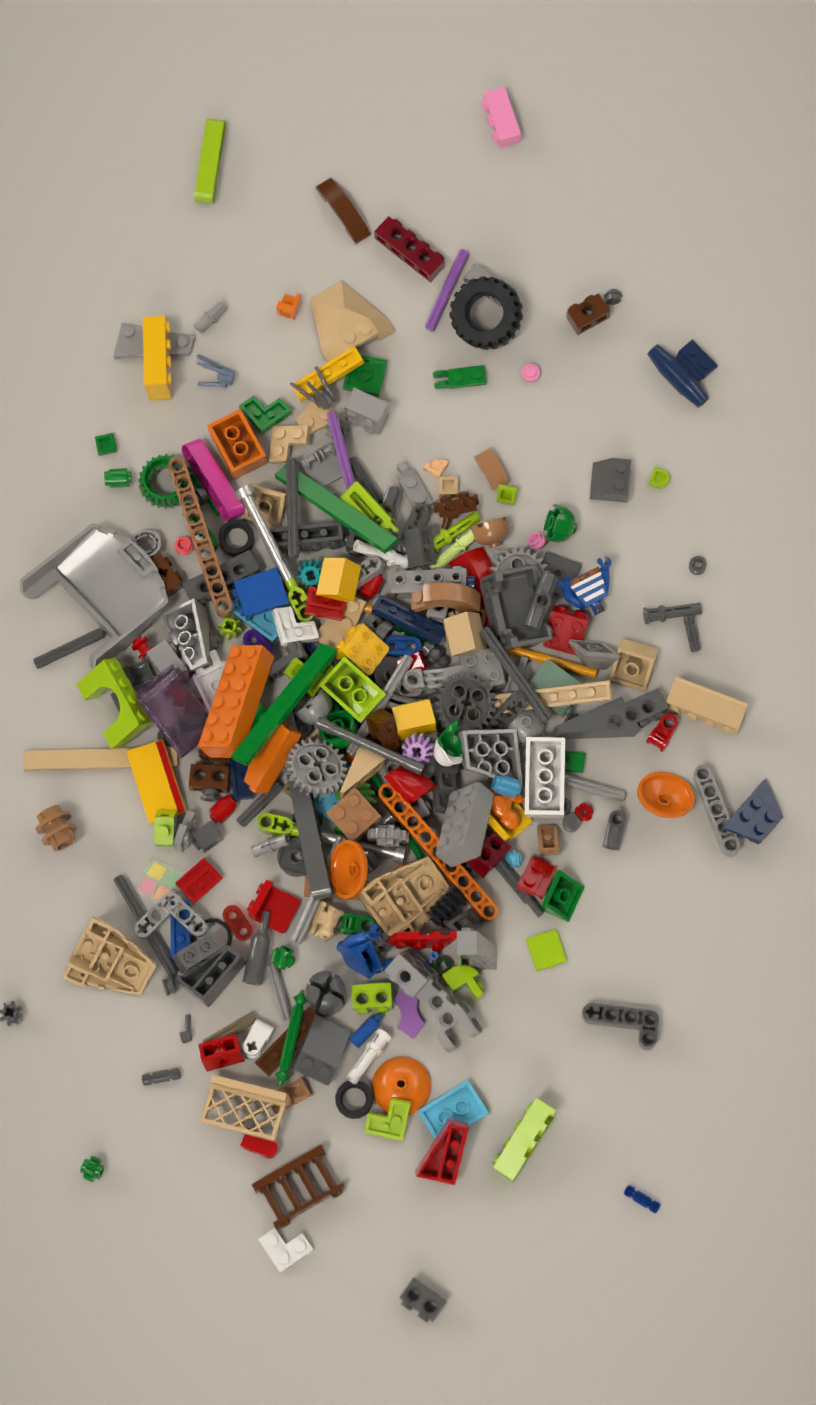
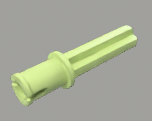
M469 529L460 539H456L455 543L436 559L437 565L429 566V568L433 570L435 567H444L460 552H465V548L475 540L472 530Z

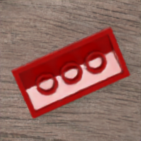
M479 547L464 552L450 561L449 565L451 569L454 566H462L467 569L469 576H475L476 591L481 593L480 608L485 609L480 581L483 577L493 573L490 571V568L493 566L484 548ZM486 616L484 628L487 627V626H489V621H488V617H487V616Z

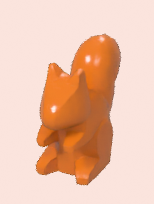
M491 789L490 791L494 794L491 813L500 818L499 823L503 828L507 830L516 829L520 824L521 817L517 811L511 809L512 803L523 804L525 799L522 798L521 794L510 798L495 793V790Z

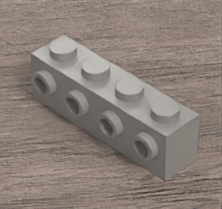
M454 566L452 569L435 567L433 570L415 568L413 571L396 569V571H391V595L393 599L412 598V592L422 590L423 585L430 583L447 582L467 586L469 574L467 569L462 566Z

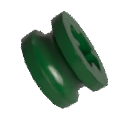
M438 958L434 962V969L440 974L439 976H442L451 969V963L447 958ZM440 962H445V966H448V969H444V972H441L440 968L437 967L438 964L441 965Z

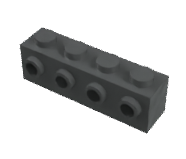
M339 522L298 526L299 553L303 550L317 552L322 548L336 550L344 546L342 524ZM287 527L270 528L281 553L288 552Z

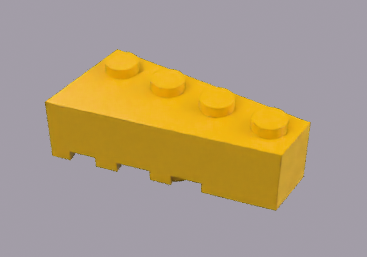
M165 315L143 317L144 386L149 401L172 399V375L170 373L172 361L171 356H169L171 340L168 339V333H171L170 322L166 321Z

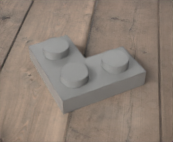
M187 810L183 823L179 825L173 841L177 851L183 852L184 847L188 848L191 840V837H189L190 830H194L197 824L195 812Z

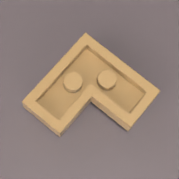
M308 425L273 426L269 462L271 464L286 463V460L290 458L291 446H308L311 428Z

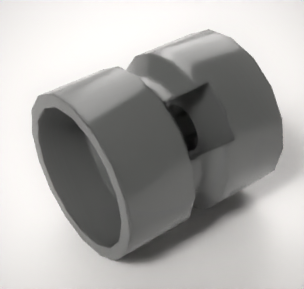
M370 612L362 622L383 642L392 635L395 628L389 621H382V617L373 612Z

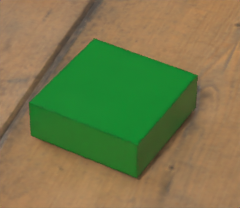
M113 433L95 437L99 456L117 452Z

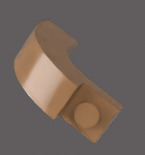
M440 582L425 584L422 590L412 592L411 610L416 613L434 607H449L461 613L467 611L477 612L480 611L481 593L471 587L457 583Z

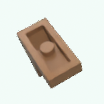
M556 824L537 826L539 856L559 855Z

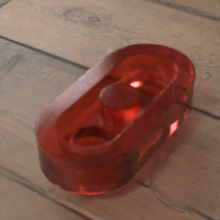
M227 906L222 914L225 923L237 940L242 942L248 941L253 935L251 924L238 906ZM235 913L236 918L230 919L229 915ZM242 929L247 930V933L245 935L240 934V931Z

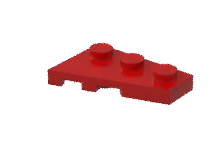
M432 931V933L422 935L421 932H395L388 938V945L395 946L397 949L414 947L415 950L431 948L432 951H442L457 939V931H450L448 935H440V931Z

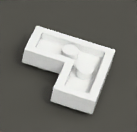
M291 606L273 609L272 615L281 646H287L293 641H300L301 643L318 641L319 635L314 621L296 623Z
M273 1228L258 1239L280 1273L314 1251L303 1233L285 1244L276 1229Z

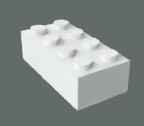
M526 737L525 817L564 818L565 738Z

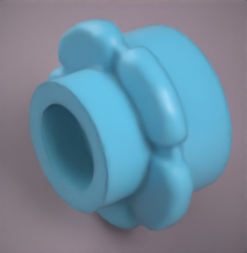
M512 849L505 856L506 862L510 868H519L522 857L518 851L516 852Z

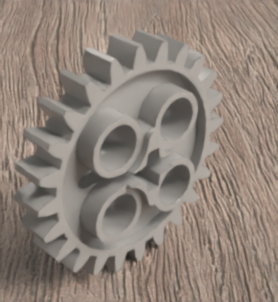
M522 547L519 552H516L515 548H513L512 554L506 550L505 557L499 555L500 562L494 560L493 564L496 567L490 568V571L493 573L514 569L512 563L517 561L522 567L535 565L536 570L539 572V578L541 572L550 573V571H544L547 564L541 565L543 558L537 560V553L530 555V549L523 553ZM537 584L533 586L534 592L536 590ZM540 597L537 598V602L539 603L541 601Z
M309 738L307 742L301 740L300 744L296 743L290 749L285 759L287 762L284 767L288 768L285 774L291 775L288 781H295L293 787L299 786L300 793L306 790V796H309L310 792L313 793L314 798L317 797L318 793H320L322 798H324L326 793L331 796L333 791L337 792L342 787L347 776L345 774L348 771L345 768L347 761H341L344 755L337 754L339 748L333 750V744L327 746L325 740L319 743L318 738H316L315 742H312L311 738Z

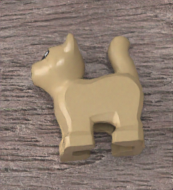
M321 900L313 917L309 934L313 935L320 924L322 927L315 934V937L327 942L334 937V927L345 912Z

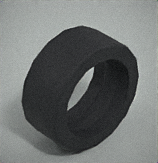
M234 519L224 523L218 534L220 547L229 556L236 557L248 550L251 551L254 546L253 529L243 520ZM235 528L243 529L248 536L247 543L241 548H231L225 539L228 531Z
M347 1081L337 1089L335 1095L336 1106L345 1117L359 1119L371 1110L373 1104L372 1092L362 1081H358L357 1084ZM350 1088H358L366 1096L365 1105L358 1111L348 1110L343 1104V1095Z

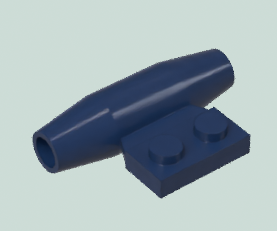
M693 339L679 350L677 357L673 356L659 344H656L647 353L659 373L684 398L698 408L709 399V396L698 380L705 379L718 365Z

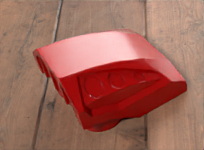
M401 765L384 776L392 788L400 793L407 803L415 802L418 798L431 792L436 787L424 774L418 775Z

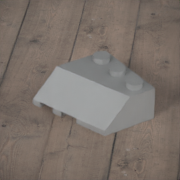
M517 729L466 730L456 734L461 742V752L463 753L461 763L465 770L492 778L495 775L500 776L502 774L518 779L519 784L523 786Z

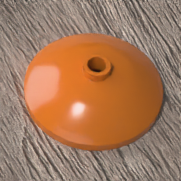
M654 772L642 778L637 788V796L642 806L652 814L663 818L682 817L690 812L695 802V795L691 786L681 777L668 772Z
M353 840L340 842L333 850L329 862L334 893L342 899L355 898L364 888L368 877L367 856L361 845Z
M395 1057L385 1061L376 1070L372 1080L373 1097L379 1107L387 1113L391 1098L394 1097L411 1101L409 1115L414 1114L426 1104L431 1092V1081L428 1072L418 1061L408 1057ZM399 1081H403L405 1086L400 1088L397 1084Z

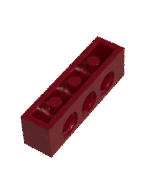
M388 216L374 231L375 240L430 283L445 268V260L442 254L431 250L428 243L417 239L414 232L403 228L401 222L397 219H392ZM394 235H400V236H401V238H399V239H394V238H392V237H393ZM408 246H414V247H415V249H413V250H408V249H406V248H407ZM422 257L429 258L428 261H422L420 259Z

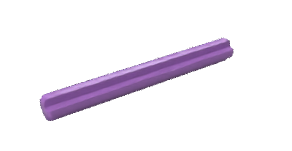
M464 249L459 250L428 317L425 329L431 332L435 330L469 256L468 251Z
M336 411L327 413V418L346 490H348L355 483L338 416Z

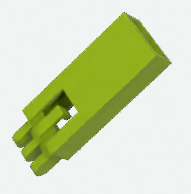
M358 481L340 497L345 503L372 521L379 516L380 518L376 522L390 534H392L391 529L395 533L400 531L394 525L396 521Z

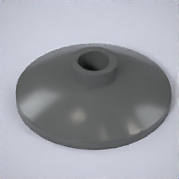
M385 657L375 668L374 681L380 689L383 690L396 670L398 659Z

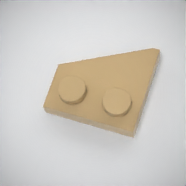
M310 401L296 419L297 425H308L311 428L310 435L324 429V425L328 422L327 413L333 410L331 406L325 410L322 407L318 408L314 402Z

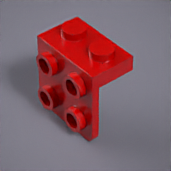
M554 605L548 622L553 631V639L543 642V646L577 656L569 644V639L584 640L591 615L579 609L576 611L570 610L565 605Z
M266 879L264 884L260 883L256 891L258 895L255 901L251 900L247 908V911H249L248 915L250 919L260 923L263 911L270 912L268 928L284 934L301 902L298 898L274 887L273 882Z

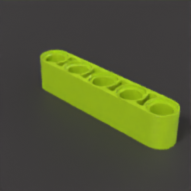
M206 119L195 187V202L214 203L225 135V120Z

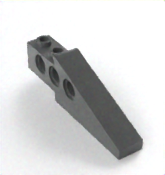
M658 688L626 703L621 696L557 725L552 734L554 738L565 739L635 737L640 728L647 726L649 721L654 719L655 721L660 720L669 707ZM642 708H646L649 713L644 712ZM626 715L631 716L633 720H629ZM610 723H614L617 728L612 727Z

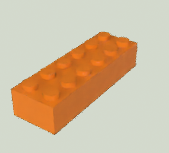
M263 645L231 646L198 747L210 758H231L232 753L250 732L274 656Z

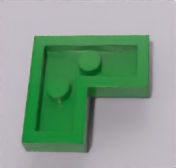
M253 395L239 405L242 413L262 434L292 414L291 409L281 398L264 407Z

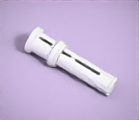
M358 539L353 545V551L370 557L377 556L387 566L393 565L400 569H407L408 567L407 554L401 555L393 549L384 554L373 545Z
M377 1029L375 1031L376 1035L371 1042L366 1044L365 1052L349 1074H347L346 1078L351 1083H358L376 1056L381 1055L383 1047L391 1041L390 1035L384 1030Z

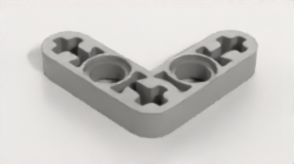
M168 892L135 924L134 932L140 939H147L171 915L195 937H203L207 933L208 928L205 921L173 892ZM167 898H175V904L173 906L170 904L166 907L167 913H165L163 908L159 907L161 904L164 907L167 905ZM157 910L161 911L162 918L159 921H154L152 913ZM182 910L190 912V917L187 920L179 918V913ZM194 917H196L194 922L197 925L203 924L202 932H194L195 927L190 923ZM148 918L155 926L149 925L146 928L148 931L146 934L143 932L139 934V927H145L148 924L145 920Z

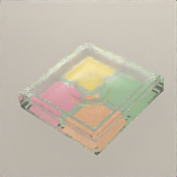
M152 856L135 884L133 891L156 903L168 892L176 894L179 888L175 883L185 874ZM167 898L168 903L164 907L165 909L168 905H170V901H172V899Z

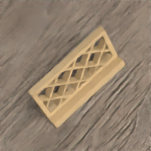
M212 1075L210 1081L212 1085L200 1122L275 1142L286 1106H289L291 1098L288 1094ZM215 1090L223 1092L226 1098L215 1103L213 1099ZM241 1096L244 1103L234 1108L230 1099ZM255 1100L260 1101L263 1107L252 1112L248 1104ZM228 1101L232 1110L222 1115L218 1106ZM274 1105L280 1106L279 1113L271 1117L267 1109ZM247 1106L250 1115L240 1120L236 1111ZM216 1108L219 1117L214 1120L206 1119L208 1112ZM265 1111L269 1119L258 1124L255 1116ZM234 1113L238 1121L232 1125L226 1124L224 1118ZM253 1118L257 1126L250 1130L245 1129L242 1123ZM272 1123L274 1127L272 1136L264 1134L261 1128Z

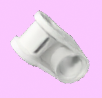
M257 1019L243 1044L245 1056L250 1059L259 1057L275 1028ZM255 1045L256 1050L249 1052L248 1046L252 1047Z

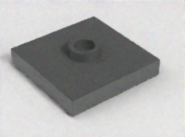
M549 552L545 553L541 565L547 564L544 571H550L551 574L558 577L557 581L561 580L563 583V576L571 580L578 577L582 566L581 563ZM557 582L552 594L564 598L561 590L562 587L558 586Z

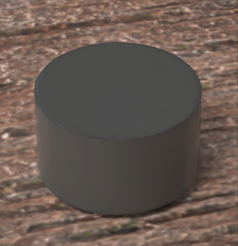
M570 813L563 818L562 826L564 830L573 833L579 829L580 819L576 814Z

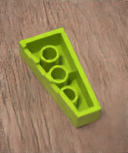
M535 1098L532 1104L529 1103L524 1111L526 1115L522 1121L519 1120L513 1129L515 1131L513 1136H508L502 1147L505 1149L501 1155L498 1153L492 1161L494 1165L493 1171L512 1183L556 1116V1110L538 1098Z

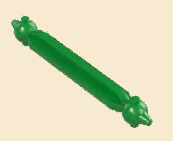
M301 990L299 994L293 997L296 1004L291 1013L279 1064L280 1071L275 1073L279 1086H282L286 1080H289L287 1071L290 1068L303 1015V1005L307 1003L304 990Z

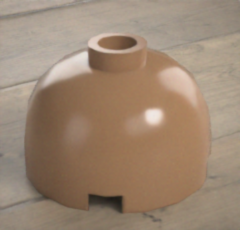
M507 516L470 526L475 540L481 545H489L490 548L501 546L500 542L505 540L509 533Z

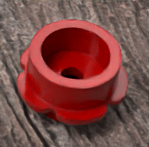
M581 803L575 808L574 813L583 822L591 820L594 811L587 803Z

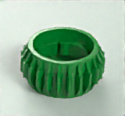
M159 454L156 458L152 457L151 461H146V466H142L143 471L139 472L141 478L138 479L142 497H145L146 502L150 501L152 506L157 505L158 508L164 507L165 509L167 507L174 508L175 505L180 506L176 491L172 492V494L162 495L154 491L151 486V478L155 475V471L158 472L160 469L169 468V461L174 458V455L168 456L165 454V456H161ZM176 464L172 469L179 471L182 469V466ZM187 466L192 484H194L192 472H190V467ZM181 482L179 487L185 488L188 486V483Z

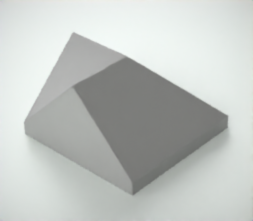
M569 639V644L581 663L589 669L606 670L619 659V654L603 642Z

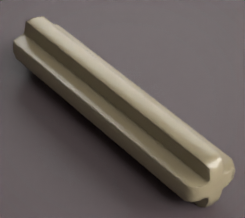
M250 1012L203 1040V1043L237 1034L254 1024L257 1019Z

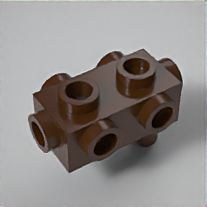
M469 491L459 492L458 496L453 497L443 495L438 500H435V502H432L434 513L443 518L441 528L444 529L449 528L451 519L457 518L458 514L477 511L476 505H479L478 495L469 493Z

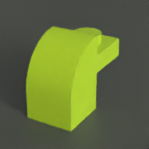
M467 965L455 966L442 975L443 981L454 991L452 994L467 986L477 1002L484 998L483 986L479 981H474L479 977V973L474 968Z

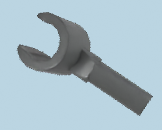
M185 1015V1031L180 1032L182 1043L192 1040L190 1015Z

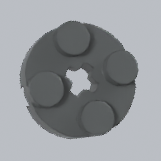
M300 838L290 839V845L278 850L277 860L280 869L291 877L307 876ZM300 853L302 859L294 862L291 856Z

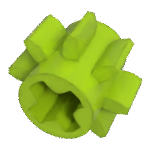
M232 615L228 619L223 618V623L218 624V627L223 629L219 632L220 636L226 635L227 640L230 637L237 639V633L242 632V629L237 627L241 624L240 620L235 621ZM227 626L233 627V630L227 629Z

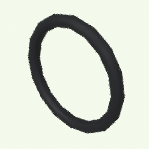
M215 918L204 920L205 923L215 922L222 925L228 935L226 945H231L232 934L225 922ZM203 924L196 925L194 932L198 931ZM192 935L193 943L196 941V937Z

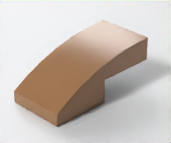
M491 448L474 456L492 490L498 488L499 484L504 485L510 482Z
M300 1078L288 1086L276 1090L287 1093L291 1098L286 1109L312 1096L304 1078ZM274 1105L271 1107L274 1114L279 1113L280 1106Z

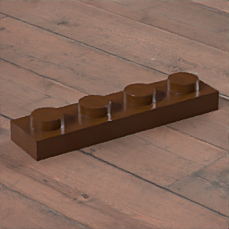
M310 1006L303 1012L294 1051L302 1044L315 1015L320 1016ZM287 1030L254 1062L268 1077L279 1067Z

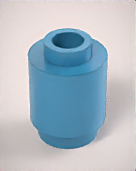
M502 774L500 776L495 775L491 786L495 793L510 798L518 796L522 788L518 779Z

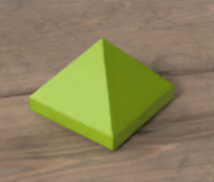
M499 484L496 501L515 505L517 487Z

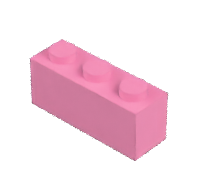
M505 86L484 92V99L481 100L483 110L488 112L487 122L489 127H493L494 132H492L494 142H498L499 148L520 143L521 133Z

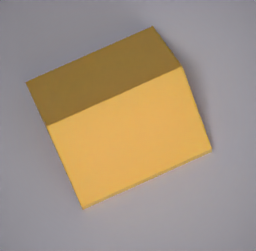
M324 558L316 595L353 604L361 566L346 558Z
M430 699L392 707L401 744L407 737L411 738L414 733L418 737V734L421 733L426 735L436 732V722Z

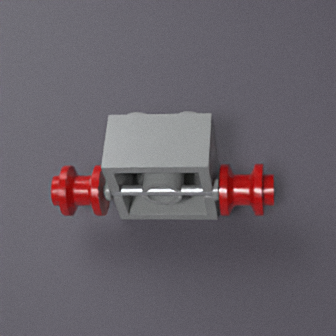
M137 637L132 642V650L139 651L140 655L138 658L141 661L149 659L152 667L168 687L165 694L167 697L172 696L174 699L172 704L175 707L184 706L188 703L190 696L188 692L183 693L181 690L183 684L190 680L188 674L190 673L189 666L184 658L179 659L175 646L172 643L168 644L166 640H163L155 647H149L147 644L149 639L147 637Z

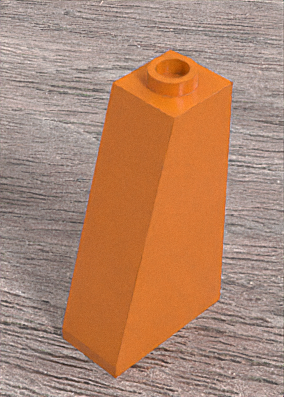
M283 721L248 766L244 782L256 794L260 792L269 793L286 763L285 759L290 749L294 747L301 737V734L285 721Z

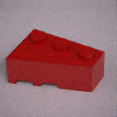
M451 1118L446 1120L416 1168V1177L451 1185L456 1184L469 1130L468 1122Z

